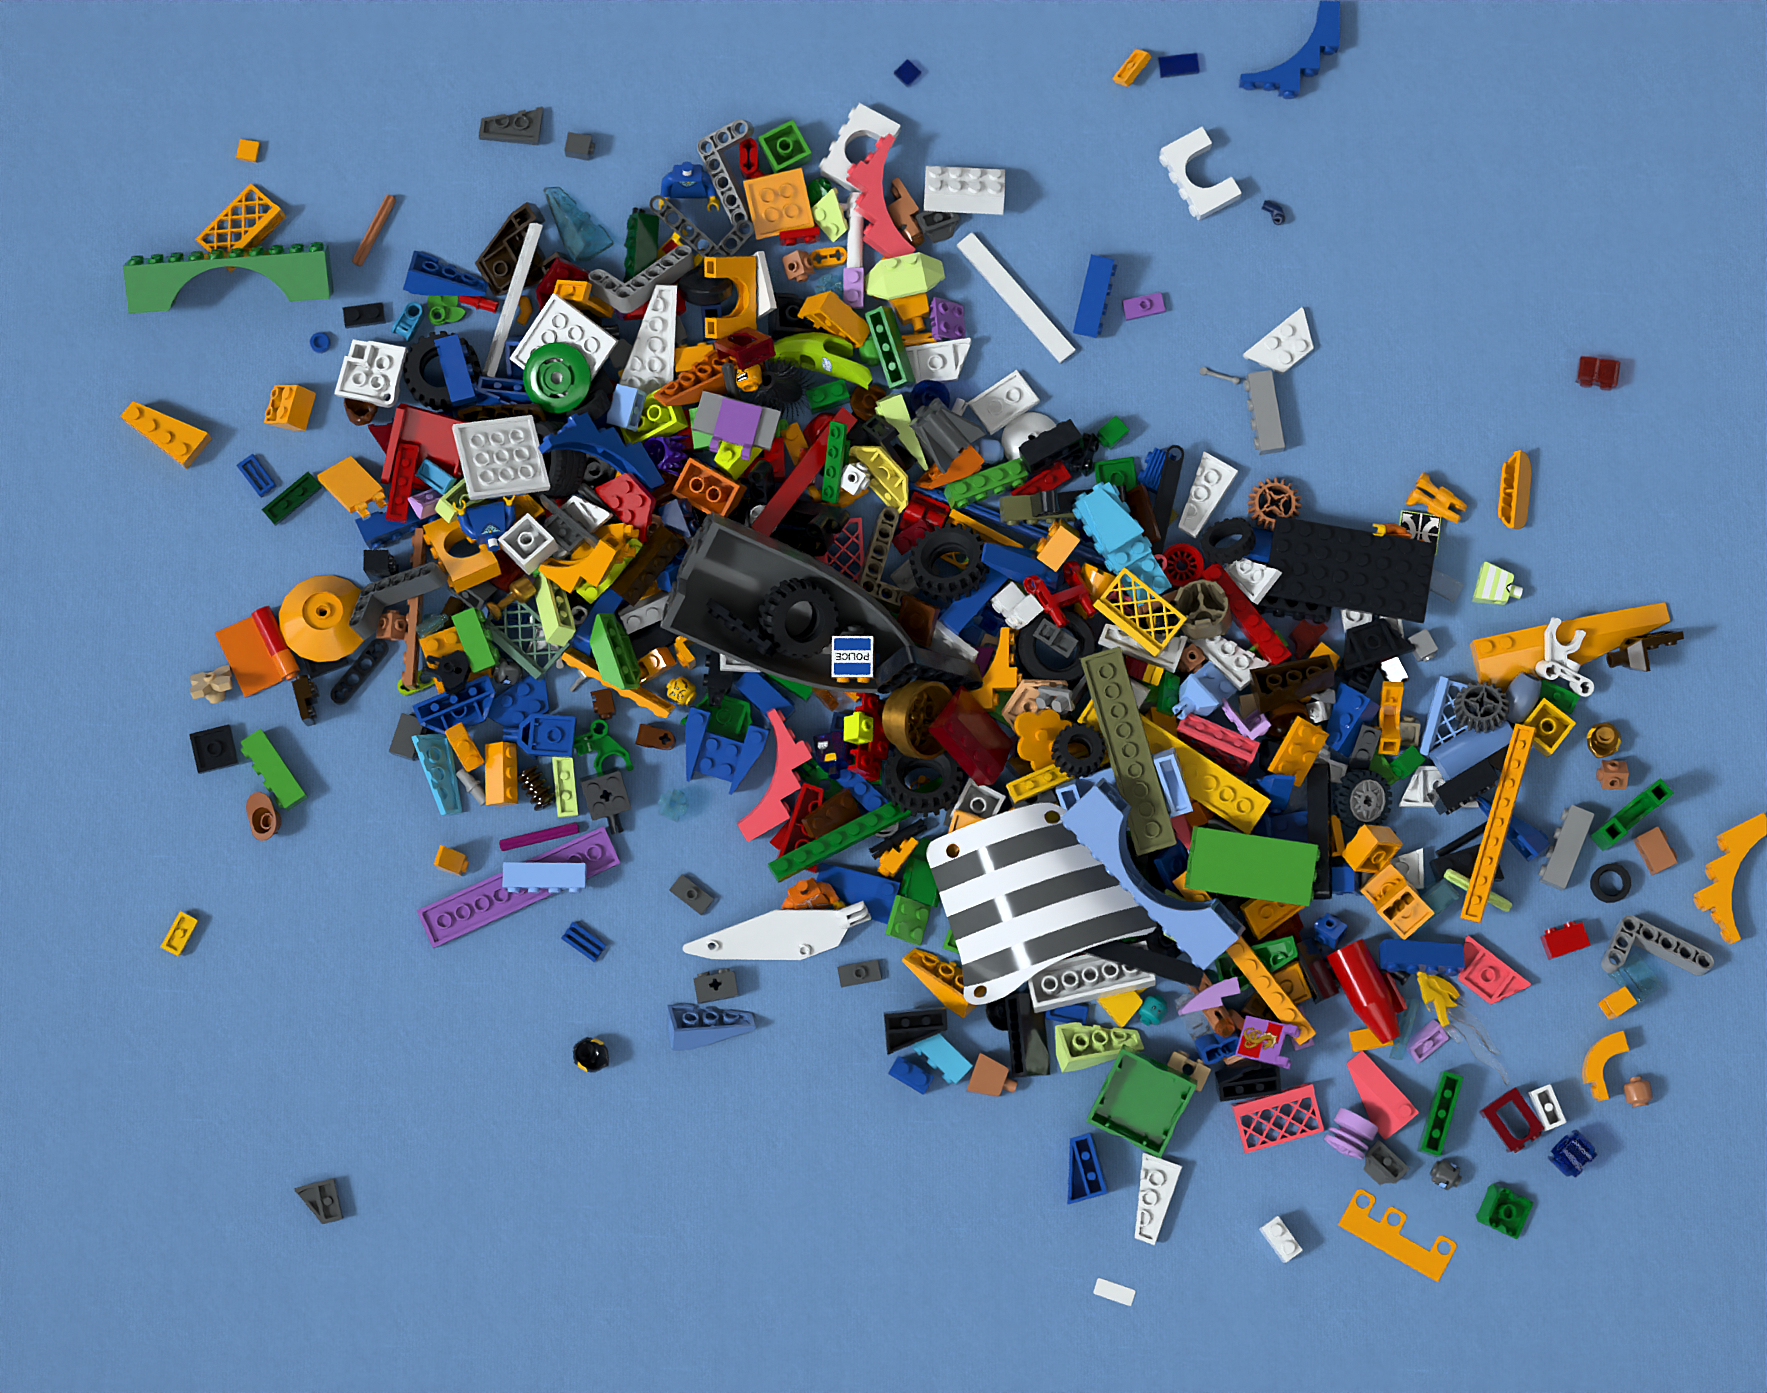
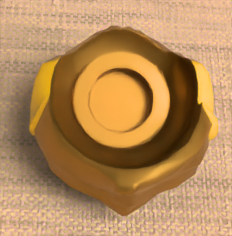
M1610 722L1595 724L1589 730L1586 737L1588 749L1596 758L1611 756L1619 749L1621 734Z

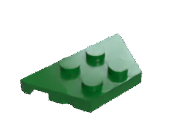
M707 694L696 705L713 711L707 731L739 741H745L748 727L752 723L750 704L748 702L724 695L721 708L708 706ZM688 715L681 720V725L685 726Z

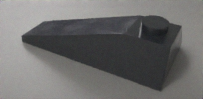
M774 292L777 308L768 315V336L773 339H783L798 333L817 332L830 334V332L822 327L819 329L813 326L814 322L805 316L803 319L797 316L805 300L800 299L795 294Z

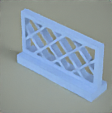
M1442 676L1438 678L1418 749L1424 758L1431 759L1428 753L1433 750L1434 745L1438 743L1442 745L1445 739L1451 736L1455 737L1456 733L1464 729L1467 730V726H1464L1454 732L1448 721L1456 718V715L1447 719L1443 709L1449 704L1452 705L1453 709L1455 707V699L1452 700L1448 693L1450 686L1457 687L1461 692L1462 687L1468 688V685L1448 680V678ZM1446 723L1451 734L1441 738L1438 733V727Z

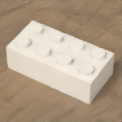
M926 166L924 211L1003 215L1005 170Z

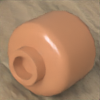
M1642 1076L1629 1078L1630 1082L1624 1084L1626 1102L1632 1104V1107L1649 1105L1648 1102L1653 1099L1650 1082L1642 1080Z

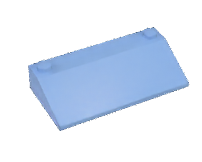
M1175 748L1152 754L1170 818L1193 811ZM1112 767L1096 771L1092 775L1089 773L1086 778L1080 776L1079 779H1072L1058 785L1056 793L1061 807L1068 811L1103 777L1119 793ZM1127 822L1126 831H1129L1130 829H1129V825H1128V822Z

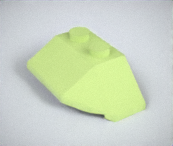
M917 252L880 260L864 277L867 295L891 300L928 292L940 281L944 280L945 275L942 261Z

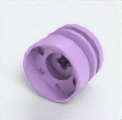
M1340 1108L1334 1121L1341 1127L1340 1129L1330 1127L1328 1131L1336 1137L1326 1135L1324 1140L1336 1151L1348 1157L1363 1160L1365 1154L1359 1151L1358 1148L1367 1151L1369 1147L1362 1142V1139L1372 1141L1379 1128L1363 1117Z

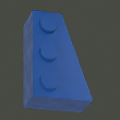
M458 334L434 340L453 407L477 401L476 394H479L476 382L472 383L470 377L474 373L471 363L467 364L465 357L469 356L466 344H461Z
M479 376L477 384L479 394H476L477 405L534 404L527 395L523 380Z
M1340 681L1335 698L1336 703L1333 705L1326 729L1329 736L1325 742L1329 747L1348 758L1353 751L1362 723L1370 724L1381 706Z
M1341 863L1340 867H1332V894L1355 893L1356 896H1362V892L1359 890L1361 887V872L1354 871L1348 863Z
M1087 1133L1070 1138L1067 1205L1108 1194L1109 1190L1093 1134Z

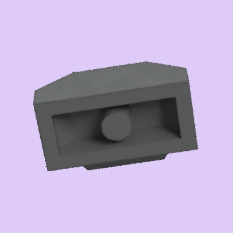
M925 211L916 215L923 233L928 235L933 243L953 237L954 228L960 221L957 212Z
M1380 1140L1365 1154L1366 1162L1363 1170L1379 1185L1385 1183L1396 1184L1410 1169Z

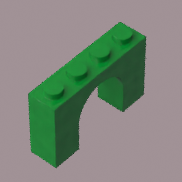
M1661 778L1658 779L1590 835L1591 839L1602 851H1605L1674 793Z

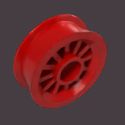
M1178 543L1164 551L1162 555L1166 558L1167 564L1171 566H1166L1163 572L1172 585L1171 588L1178 590L1180 586L1184 587L1201 578V572L1204 570V560L1201 553L1195 547L1185 543ZM1182 562L1186 565L1187 569L1180 571L1177 569L1176 564Z

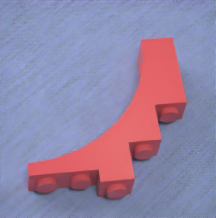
M890 133L885 137L881 136L875 143L877 148L873 153L870 152L866 156L864 162L852 163L847 170L849 175L845 179L863 192L855 200L857 205L854 208L856 212L871 222L864 229L863 233L865 236L862 240L887 259L912 254L915 251V248L903 238L894 226L883 197L882 178L884 164L888 151L895 140V137Z
M774 708L766 712L773 726L776 739L777 758L774 775L768 790L758 805L736 823L747 842L790 818L788 813L791 810L785 801L781 802V799L801 788L799 783L802 780L796 771L792 772V769L812 758L810 753L813 750L807 741L803 742L801 739L794 742L793 739L796 737L791 728L786 729L783 724L785 718L780 710L776 711Z

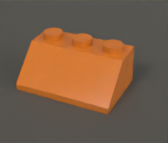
M689 457L671 494L678 498H687L692 506L706 514H711V511L728 517L739 505L747 487L699 459Z

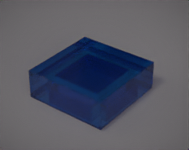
M907 59L893 74L908 88L921 75V71Z

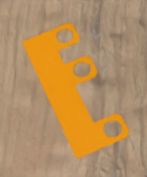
M1358 1189L1338 1226L1438 1282L1457 1248L1456 1243L1440 1235L1430 1251L1424 1249L1399 1234L1407 1217L1398 1209L1389 1207L1380 1223L1368 1217L1375 1203V1197L1362 1189ZM1366 1195L1370 1201L1368 1207H1358L1356 1203L1357 1197ZM1390 1213L1399 1214L1401 1221L1397 1226H1391L1388 1223L1387 1218ZM1442 1241L1448 1242L1451 1246L1450 1252L1446 1255L1440 1254L1437 1249L1438 1244Z

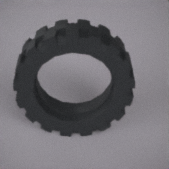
M1232 517V519L1226 518L1222 522L1214 523V526L1207 528V532H1204L1202 535L1203 539L1200 540L1207 560H1211V563H1218L1219 565H1224L1225 563L1229 565L1233 564L1236 560H1242V557L1250 554V550H1253L1254 544H1256L1255 534L1250 523L1246 522L1243 518L1238 519L1237 517ZM1242 535L1241 539L1229 547H1215L1226 536Z

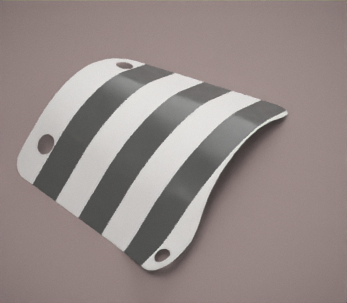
M1038 803L1007 811L937 838L930 842L927 847L926 857L961 957L964 998L971 1004L981 1005L1003 998L1037 972L1077 952L1117 939L1146 935L1153 932L1156 928L1157 922L1149 917L1148 911L1134 901V896L1120 886V881L1105 870L1106 866L1101 861L1094 859L1091 855V850L1086 845L1083 846L1076 838L1077 835L1072 830L1069 831L1064 827L1061 817L1067 810L1058 805ZM1052 810L1060 814V821L1055 824L1046 822L1044 818L1045 813ZM953 843L957 844L960 849L959 855L956 858H950L946 854V848ZM980 985L987 988L986 995L981 998L975 997V988Z

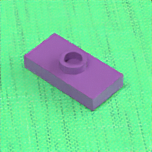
M1161 292L1122 300L1126 321L1165 313Z

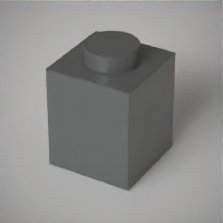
M568 132L564 149L565 156L589 161L590 155H594L595 143H593L592 136Z

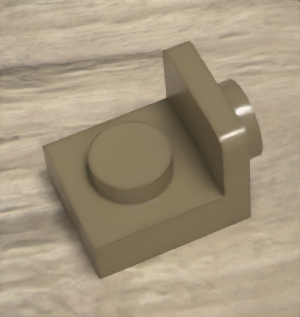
M1403 715V717H1400V746L1413 745L1418 747L1420 721L1414 715Z

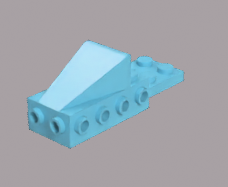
M1100 482L1092 487L1094 491L1087 495L1084 492L1075 498L1077 502L1072 505L1074 508L1072 511L1078 520L1081 519L1083 522L1085 533L1094 540L1095 543L1093 545L1096 551L1104 556L1106 560L1104 563L1110 572L1113 571L1118 576L1122 569L1126 567L1158 594L1172 587L1151 553V542L1146 536H1142L1141 533L1144 530L1138 521L1129 515L1131 511L1126 502H1121L1118 495L1120 493L1114 484L1111 485L1108 482L1104 485L1103 482ZM1125 574L1121 579L1123 587H1132V579ZM1144 588L1136 589L1137 601L1148 600L1147 591ZM1133 589L1126 590L1131 600L1134 601ZM1146 602L1138 603V607L1145 604Z

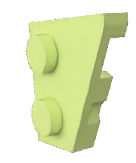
M836 187L831 189L811 208L813 220L832 242H835L849 229L847 220L844 218L843 207L838 202Z

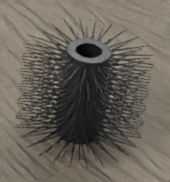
M779 357L776 363L778 365H774L773 359V366L770 368V363L768 362L767 371L765 361H763L765 371L761 369L763 371L762 383L759 385L760 388L752 392L754 394L760 391L757 395L761 398H759L760 400H758L757 404L764 400L762 401V406L767 403V408L772 405V409L776 407L778 411L782 409V415L785 411L784 409H786L785 407H787V417L788 408L791 405L793 419V406L796 407L797 405L795 402L799 404L798 400L803 398L801 396L806 395L808 397L807 395H809L803 394L807 392L802 391L807 390L802 389L811 390L805 388L806 386L801 387L808 382L807 380L801 383L803 378L800 376H802L801 374H803L804 370L798 375L800 366L795 371V364L789 369L790 361L784 366L785 359L779 365Z

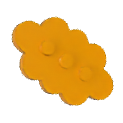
M1042 709L1037 714L1029 711L1021 712L1014 721L1015 732L1021 737L1017 745L1019 756L1026 761H1030L1034 771L1054 764L1055 760H1052L1051 757L1054 741L1061 729L1064 730L1067 725L1072 726V723L1068 720H1061L1057 711L1053 709ZM1078 742L1067 745L1068 751L1072 756L1087 750L1086 746Z

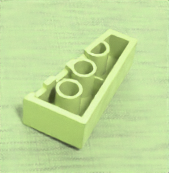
M463 478L439 499L434 510L448 523H451L458 519L457 515L459 514L458 511L454 510L453 502L456 503L458 509H461V499L465 501L466 508L487 505L498 499L470 500L465 478Z

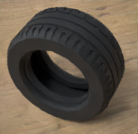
M539 421L535 423L539 444L541 445L544 442L543 438L551 433L557 435V432L568 422ZM566 449L542 454L550 489L547 491L531 492V494L538 498L542 494L547 498L555 499L570 497L578 490L583 481L586 470V453Z
M1060 608L1069 621L1064 627L1079 641L1075 659L1064 669L1056 670L1047 667L1036 654L1035 644L1037 638L1033 634L1044 618L1056 625L1050 614L1041 611L1027 625L1021 628L1016 645L1017 656L1023 670L1034 680H1064L1069 684L1085 675L1080 658L1096 654V638L1089 623L1082 616H1079L1078 613Z

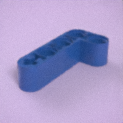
M610 586L602 593L573 639L572 647L589 657L593 656L589 641L596 615L599 613H613L616 615L617 610L625 602Z

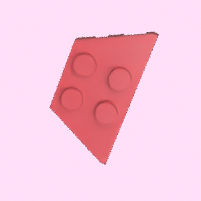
M1466 936L1463 946L1465 968L1458 974L1457 980L1489 1005L1531 985V983L1474 939Z

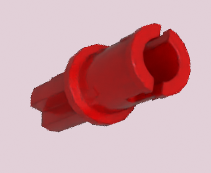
M459 296V302L473 306L476 310L480 308L496 314L499 307L498 301H493L483 296Z

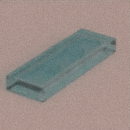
M1406 999L1405 1004L1408 1009L1402 1013L1399 1023L1401 1035L1394 1040L1389 1056L1391 1059L1402 1060L1420 1003L1418 1000Z

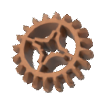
M1275 477L1273 483H1271L1270 479L1266 478L1265 484L1260 481L1258 483L1259 488L1254 486L1252 488L1254 493H1249L1248 495L1252 499L1247 501V505L1252 506L1248 509V513H1255L1251 516V520L1258 519L1257 526H1260L1261 523L1265 524L1264 530L1271 526V531L1273 532L1275 519L1265 516L1266 514L1272 513L1275 516L1296 519L1294 516L1300 515L1297 509H1300L1302 504L1296 502L1301 497L1294 496L1298 490L1293 489L1291 491V483L1287 486L1284 485L1285 479L1278 483V479ZM1269 490L1280 491L1283 494L1280 496H1276L1272 493V491L1269 492ZM1261 494H1264L1266 505L1260 509L1258 499ZM1289 500L1290 511L1285 516L1282 504ZM1271 502H1280L1277 508L1276 506L1269 507Z

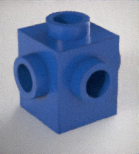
M1326 913L1323 918L1319 917L1315 922L1314 937L1321 944H1326L1335 950L1346 936L1348 925L1344 924L1337 916Z

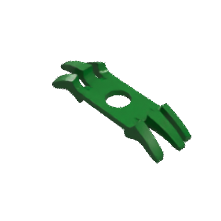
M813 758L808 761L815 767L814 769L805 762L801 764L802 768L808 773L807 776L797 768L792 769L808 784L819 787L821 780H829L831 783L830 789L823 791V798L826 800L843 789Z

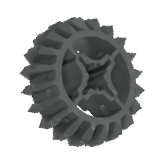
M1477 680L1476 685L1473 686L1469 682L1468 688L1462 687L1461 692L1457 693L1454 700V713L1456 714L1457 721H1461L1462 727L1467 726L1468 731L1474 728L1476 733L1479 730H1483L1486 734L1487 729L1494 731L1495 726L1500 728L1502 722L1506 721L1509 714V701L1506 700L1507 695L1502 693L1501 687L1495 689L1494 683L1488 686L1486 681L1480 684Z

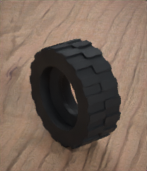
M603 389L595 390L589 393L578 407L566 412V415L569 418L576 413L581 415L587 412L593 422L611 407L612 402Z

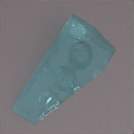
M544 188L543 191L564 248L574 262L589 261L613 246L614 242L600 224L596 226L589 219L591 216L587 212L583 213L576 207L577 203L562 188Z

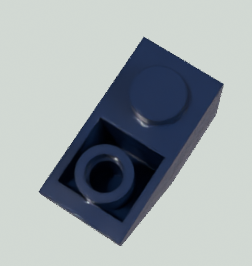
M687 498L675 499L658 508L664 527L687 538L695 536L699 524L695 520L692 506Z

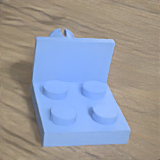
M1209 661L1196 673H1191L1180 685V702L1173 707V712L1176 715L1180 710H1183L1177 716L1181 720L1185 719L1190 713L1207 718L1223 704L1221 700L1223 697L1229 699L1237 689Z

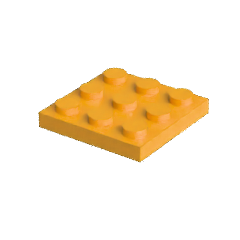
M801 167L743 181L756 240L779 235V231L815 227Z
M455 626L418 639L425 660L428 655L442 658V656L447 657L456 650L465 652ZM427 662L429 668L438 669L437 665ZM491 668L480 673H473L471 669L467 683L487 674L489 678L494 677L491 674ZM432 677L438 694L444 693L445 690L442 682Z

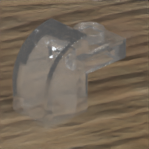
M1193 991L1175 1000L1177 1013L1195 995ZM1202 1010L1179 1015L1192 1040L1211 1032L1208 1020Z

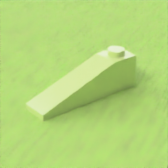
M895 392L876 401L877 407H875L877 415L897 429L900 434L896 438L906 451L918 460L916 463L921 470H929L914 430L909 426L911 419L902 394Z
M1077 1022L1055 1026L1056 1056L1062 1073L1082 1070L1117 1058L1123 1044L1139 1052L1144 1050L1138 1030L1115 1027L1113 1029L1100 1028V1025H1093L1092 1027Z

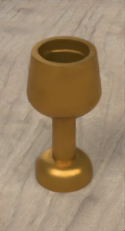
M526 576L510 584L511 594L497 604L494 602L485 604L490 614L497 621L502 617L501 610L515 600L519 603H526L537 592Z

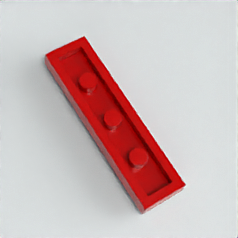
M398 444L386 521L407 522L410 505L408 498L411 497L419 445Z

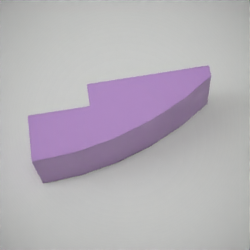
M1237 977L1220 981L1198 992L1178 1010V1014L1181 1015L1222 1006L1221 997L1241 993Z

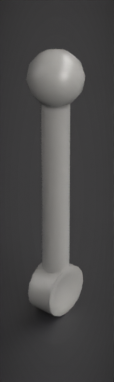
M1201 367L1199 371L1203 376L1208 374L1232 381L1236 385L1240 382L1238 377L1232 378L1211 372L1206 367Z

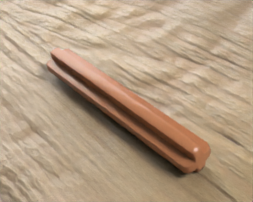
M388 194L385 196L352 259L353 264L359 267L363 265L396 202L393 196Z

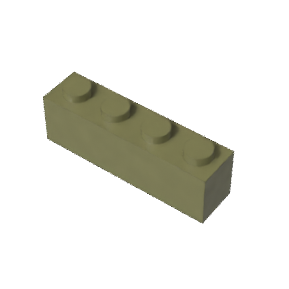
M1033 495L1005 496L999 499L1001 523H1007V526L1019 525V522L1035 525L1043 520H1046V524H1052L1054 521L1058 522L1060 518L1066 519L1067 523L1078 522L1074 513L1033 517L1030 497Z

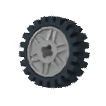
M1355 769L1352 772L1346 773V777L1342 776L1340 779L1342 783H1337L1336 785L1339 790H1334L1333 795L1337 796L1336 799H1333V803L1337 804V806L1333 808L1335 812H1338L1336 816L1338 819H1341L1340 822L1349 828L1357 830L1364 826V824L1380 826L1383 823L1381 820H1386L1388 817L1385 813H1390L1391 811L1388 805H1392V800H1389V797L1393 796L1392 792L1388 791L1391 787L1389 784H1386L1388 782L1386 778H1383L1377 772L1363 769Z

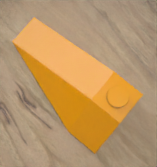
M916 948L912 949L902 958V962L948 1009L963 1019L975 1009L977 1005L967 1002L964 998L963 970L956 967L957 963L951 961L949 964L938 960L937 956ZM983 985L977 986L974 990L975 997L981 998L987 988Z

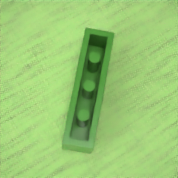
M261 728L240 742L243 746L240 750L247 759H252L254 762L252 768L258 776L262 774L265 779L263 784L269 792L273 790L277 796L274 800L280 809L284 807L289 811L308 798Z

